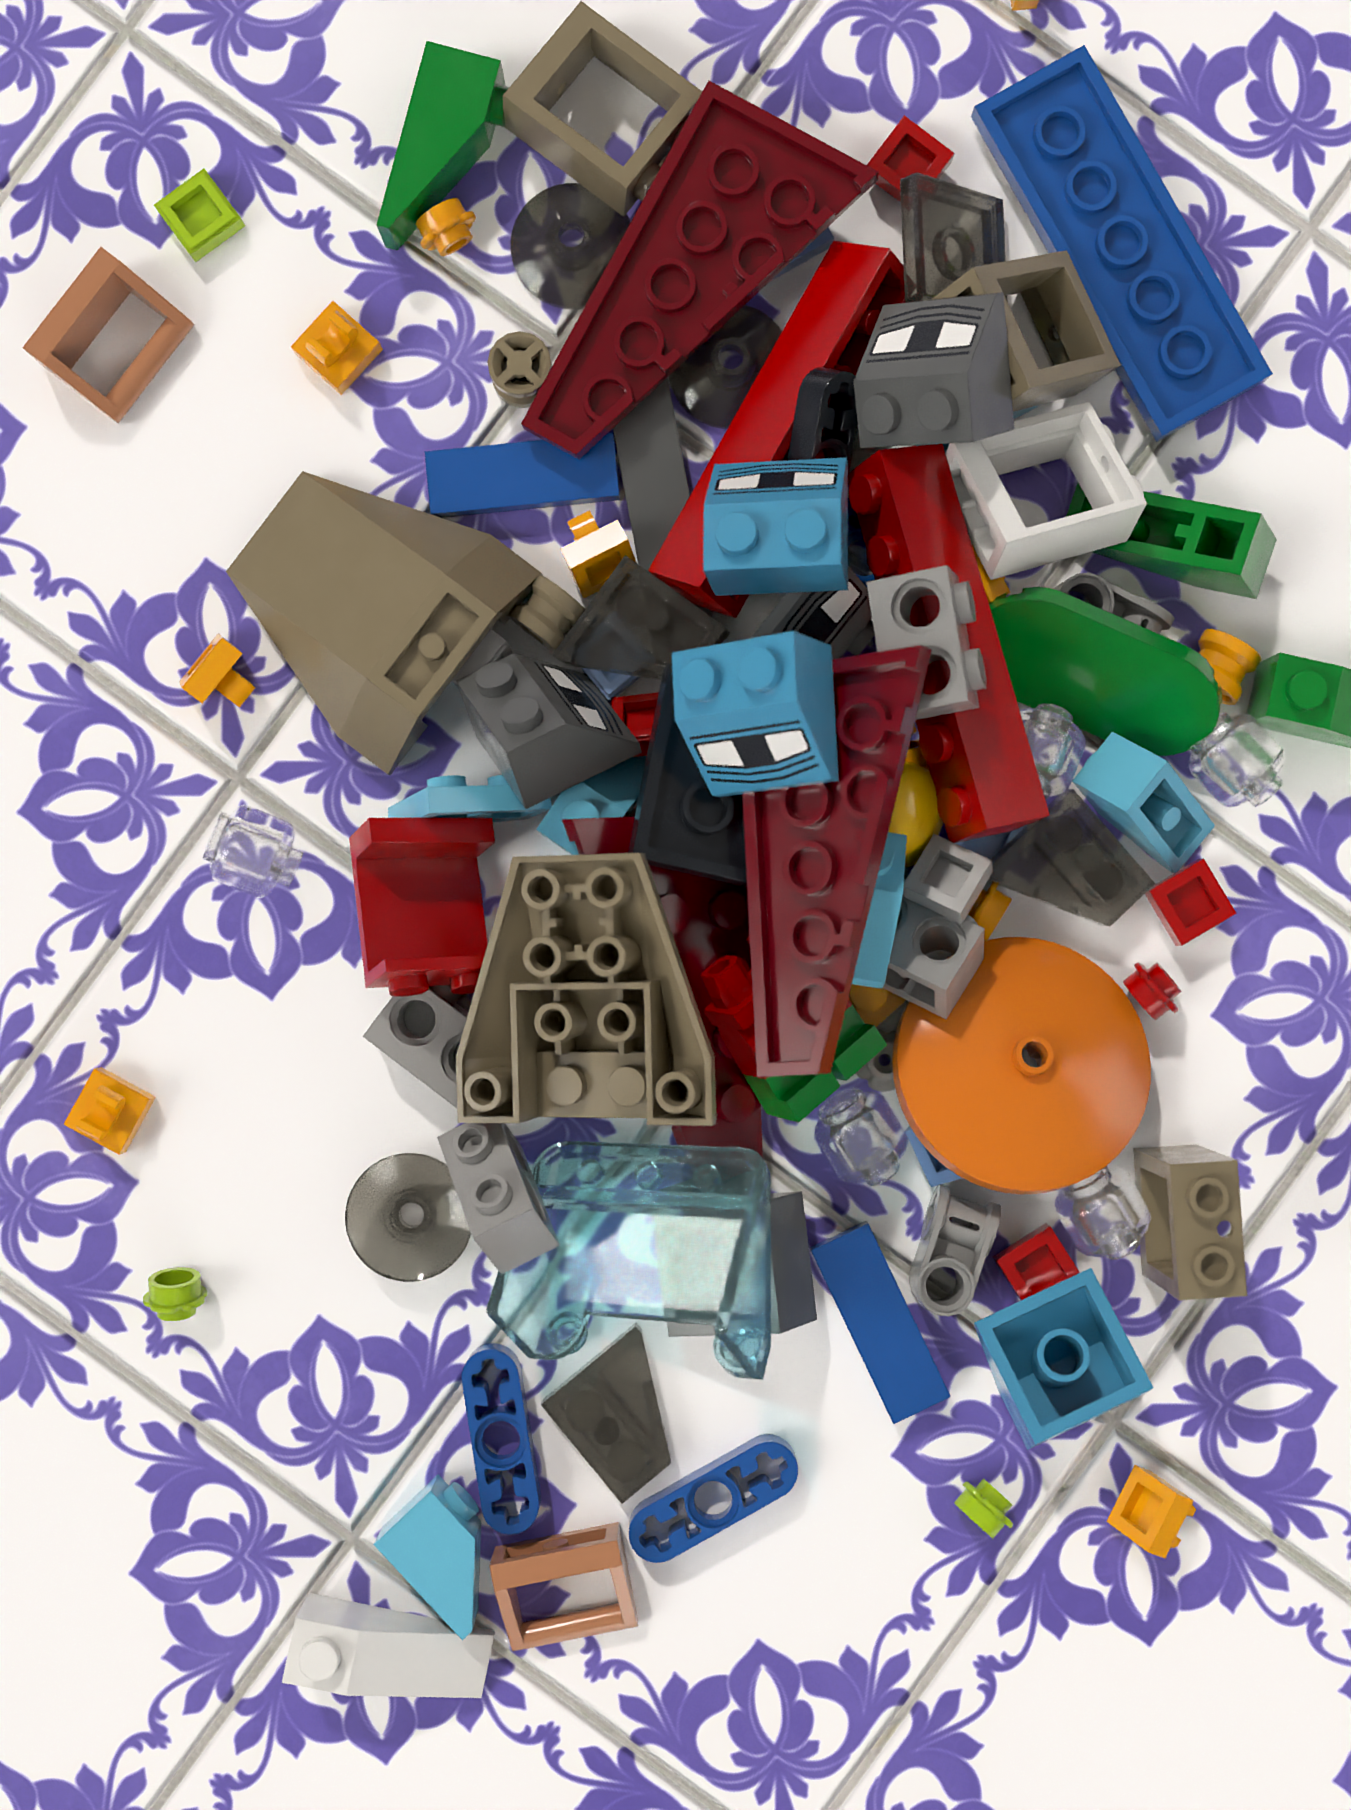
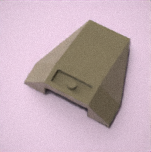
M304 471L300 473L226 570V573L336 735L389 776L428 727L422 719L497 620L505 625L510 619L509 613L516 605H520L532 590L533 582L539 575H542L535 567L490 534Z
M644 853L512 857L456 1054L458 1123L520 1124L537 1117L647 1118V1125L713 1126L716 1124L715 1056Z

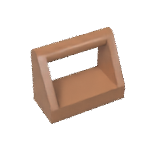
M100 247L22 348L41 366L119 424L195 324L125 264L103 247ZM132 293L165 318V320L105 397L71 369L128 295Z
M619 1522L495 1546L489 1567L495 1596L512 1651L638 1627L636 1605ZM610 1569L618 1599L617 1604L527 1622L522 1621L516 1587Z

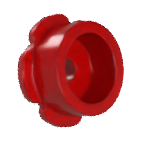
M1139 962L1135 963L1136 971L1123 980V983L1142 1008L1155 1021L1169 1010L1177 1013L1179 1008L1174 1003L1173 998L1182 991L1158 962L1149 969Z

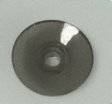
M565 183L549 187L530 199L515 220L510 241L511 257L515 271L522 284L539 300L558 308L583 309L631 221L627 214L623 217L579 183ZM570 229L578 230L584 236L582 242L575 247L565 246L560 241L565 231Z
M744 305L668 376L673 394L682 408L693 418L706 425L728 429L782 333L781 328L762 311ZM734 350L741 355L743 361L737 368L727 369L720 364L718 358L724 351Z
M413 1152L388 1156L365 1170L350 1191L345 1209V1226L349 1242L360 1260L368 1268L383 1277L396 1281L416 1282L437 1276L457 1261L469 1242L471 1232L447 1164L435 1157ZM406 1203L418 1204L424 1212L422 1223L418 1225L406 1223L402 1218V1207Z

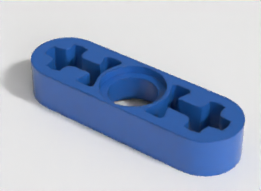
M489 1343L478 1347L471 1353L464 1365L461 1379L482 1514L492 1529L502 1534L513 1535L527 1530L536 1520L541 1504V1490L520 1361L517 1355L507 1346ZM486 1359H494L497 1369L508 1370L509 1376L502 1378L499 1385L500 1402L504 1404L512 1399L515 1402L516 1408L497 1406L484 1413L479 1412L478 1405L488 1407L491 1401L488 1382L486 1380L477 1381L475 1374L482 1371ZM497 1421H505L512 1424L520 1436V1444L517 1449L506 1455H499L490 1451L484 1442V1430L490 1424ZM523 1463L525 1470H514L512 1477L516 1496H527L529 1501L522 1503L519 1515L509 1516L507 1506H496L495 1501L502 1498L505 1484L502 1471L512 1469ZM488 1469L501 1472H498L497 1474L490 1476Z
M763 1434L756 1436L644 1499L634 1508L630 1517L629 1541L632 1549L639 1557L652 1563L669 1561L783 1497L794 1487L798 1477V1465L793 1448L786 1440L777 1435ZM767 1452L772 1460L782 1456L785 1461L779 1465L781 1476L773 1481L766 1474L754 1477L747 1481L748 1490L753 1495L745 1499L742 1498L740 1484L736 1476L729 1470L739 1466L741 1477L744 1478L758 1469L757 1456L759 1454ZM710 1481L720 1482L730 1490L732 1499L725 1511L712 1515L704 1513L697 1507L694 1500L695 1493L704 1483ZM681 1497L684 1498L686 1513L696 1527L688 1530L684 1517L671 1524L668 1528L669 1540L667 1542L660 1543L656 1536H650L646 1539L642 1536L647 1530V1517L655 1515L660 1523L672 1519L678 1515V1505L674 1501Z

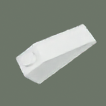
M309 1593L295 1617L282 1683L345 1696L481 1698L495 1631L473 1627L472 1632L462 1640L444 1620Z

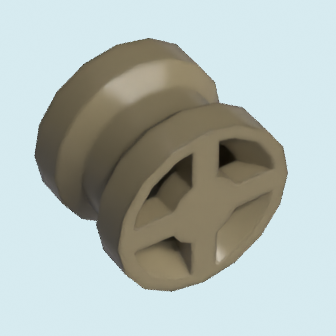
M522 331L507 333L498 339L490 350L487 362L493 387L499 397L510 406L519 408L531 406L552 367L549 350L543 341L531 333ZM515 377H516V378H524V377H525L529 382H527L526 380H523V381L515 380V381L512 383V380H513Z
M539 575L532 584L533 594L525 604L516 605L509 613V617L539 643L559 655L566 646L565 635L572 626L582 625L589 616V612L557 584Z

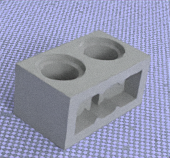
M947 565L867 582L877 652L923 645L932 649L929 664L934 661L943 660L947 661L950 666V681L941 692L927 695L922 690L915 720L979 708L977 690L985 689L987 681L980 649L970 650L966 623L976 621L975 603L969 582L959 583V577ZM926 595L938 596L940 611L937 618L925 627H913L910 621V611L913 604L919 598Z
M903 895L883 988L947 1019L984 960V928L978 926L977 922L969 915L960 924L904 898ZM936 950H944L953 954L952 957L946 960H933L926 955Z
M450 985L428 986L429 990L422 994L403 997L392 996L362 1037L457 1108L454 1052L460 1043L468 1016V1011L456 1003L462 994L452 993ZM415 1000L426 1002L435 1013V1026L431 1033L425 1037L412 1034L404 1023L405 1010Z
M464 1123L437 1137L472 1238L501 1275L560 1246L524 1151L506 1123Z

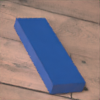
M607 433L581 459L573 457L544 440L424 451L430 514L440 518L620 500L613 433Z
M864 1221L809 1247L893 1424L950 1398L951 1395L868 1222Z

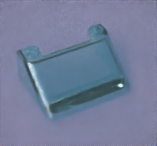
M563 1141L546 1148L534 1162L531 1172L560 1246L502 1275L498 1271L486 1307V1313L528 1358L556 1360L568 1354H573L584 1346L588 1337L587 1325L590 1315L714 1325L713 1351L723 1369L730 1375L738 1378L763 1380L771 1349L770 1170L763 1158L754 1150L735 1147Z

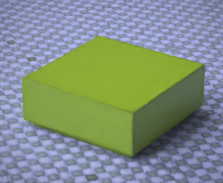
M205 168L154 204L156 210L195 263L246 226Z

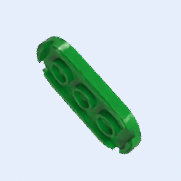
M1023 588L1022 593L1012 594L1006 597V592L996 597L989 604L1017 702L1104 740L1114 732L1157 756L1175 755L1191 750L1207 739L1214 730L1222 704L1221 686L1218 687V683L1214 679L1215 671L1209 662L1195 650L1051 588Z

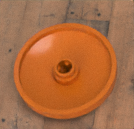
M1002 937L989 939L987 942L984 941V960L948 1018L944 1019L908 1001L901 1014L894 1038L892 1056L893 1079L901 1109L909 1126L923 1146L942 1165L969 1182L990 1190L1021 1195L1041 1194L1069 1187L1094 1175L1114 1160L1129 1143L1141 1122L1149 1097L1151 1084L1149 1047L1142 1023L1131 1001L1121 987L1101 967L1084 955L1051 941L1029 937ZM1023 1049L1027 1050L1029 1057L1035 1058L1037 1067H1031L1025 1063L1022 1057Z

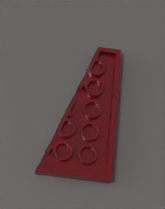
M708 80L522 420L521 425L524 430L573 457L581 459L878 181L879 172Z
M923 645L832 660L839 781L743 794L757 1077L830 1074L932 652V649Z
M635 816L562 819L569 841H575L579 855L628 853ZM649 865L715 1056L716 1124L713 1126L673 1125L671 1129L696 1198L709 1202L764 1195L761 1104L723 1042L718 1026L712 1025L703 1011L713 1000L701 977V973L716 960L727 955L738 956L746 970H751L750 944L746 940L750 933L747 887Z

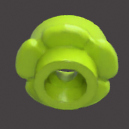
M187 1267L168 1268L157 1271L148 1278L149 1291L143 1296V1304L150 1307L153 1312H157V1317L161 1320L180 1321L195 1315L196 1308L204 1304L208 1293L206 1287L201 1285L199 1271Z
M983 1478L976 1487L968 1481L962 1484L966 1489L955 1500L954 1504L992 1539L1004 1525L1010 1529L1013 1527V1522L1005 1516L1013 1505Z

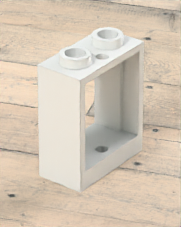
M1090 401L1014 421V430L975 442L950 443L946 452L971 544L990 580L1126 542L1147 504L1139 480L1130 474L1116 449L1111 430L1102 424ZM1065 457L1093 510L1026 528L998 475Z

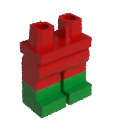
M750 933L748 934V938L746 939L749 944H750ZM727 955L716 960L701 973L703 982L713 1000L703 1011L711 1024L718 1026L723 1042L768 1115L797 1123L801 1122L840 1087L837 1079L847 1081L887 1046L875 1025L865 1024L848 999L830 1074L757 1077L752 971L746 970L738 956Z

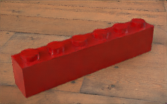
M833 240L648 570L680 598L691 604L737 618L750 594L715 596L703 571L704 502L714 464L787 461L798 392L805 376L817 367L846 371L856 376L883 305L913 302L921 288L890 248ZM830 394V397H829V400H828V405L830 404V401H831V394ZM822 429L821 436L826 435V429ZM823 450L817 453L815 459H825Z
M943 444L878 450L850 471L848 475L850 503L857 514L867 549V563L874 574L875 580L947 565L959 577V583L969 582L975 603L976 621L966 623L970 650L980 649L986 672L987 686L985 689L977 690L979 708L915 720L919 733L920 750L927 761L930 775L935 785L937 809L941 820L945 824L949 841L959 843L1010 832L1050 816ZM926 595L919 598L913 604L910 611V621L913 627H925L937 618L940 611L938 596ZM934 661L928 665L923 685V692L925 694L939 693L948 685L951 670L947 661Z

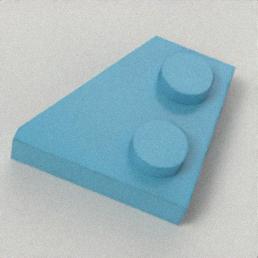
M451 775L428 779L426 788L387 809L388 818H492L493 822L530 819L550 810L552 805L550 797L525 809L503 775L489 777L487 779L488 785L466 786L465 776Z

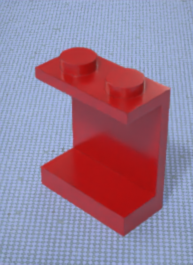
M368 818L349 837L365 988L388 987L389 995L396 997L422 994L429 990L428 986L450 985L451 992L454 994L474 993L488 945L477 857L495 843L492 818Z

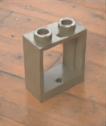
M580 1L503 94L505 128L624 217L638 199L641 202L643 201L702 91L584 2ZM593 57L597 58L668 111L624 166L550 112L551 108Z
M1067 250L973 267L931 299L1004 293L1013 412L1075 396L1121 366ZM1021 293L1054 366L1038 368L1005 296ZM1054 327L1059 335V339H1056L1053 335Z
M1196 1144L1133 1148L1142 1275L1179 1301L1247 1296L1238 1160ZM1222 1221H1228L1231 1225V1231L1226 1236H1220L1217 1232V1226Z

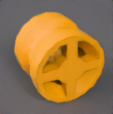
M1206 629L1198 640L1199 654L1209 662L1215 671L1214 679L1217 681L1218 687L1221 686L1222 703L1235 705L1243 693L1240 685L1246 674L1257 669L1262 660L1261 655L1250 645L1230 634L1215 629Z

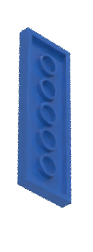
M1085 45L974 106L971 118L1047 252L1055 253L1067 250L1121 364L1115 371L1156 442L1260 385L1273 374Z

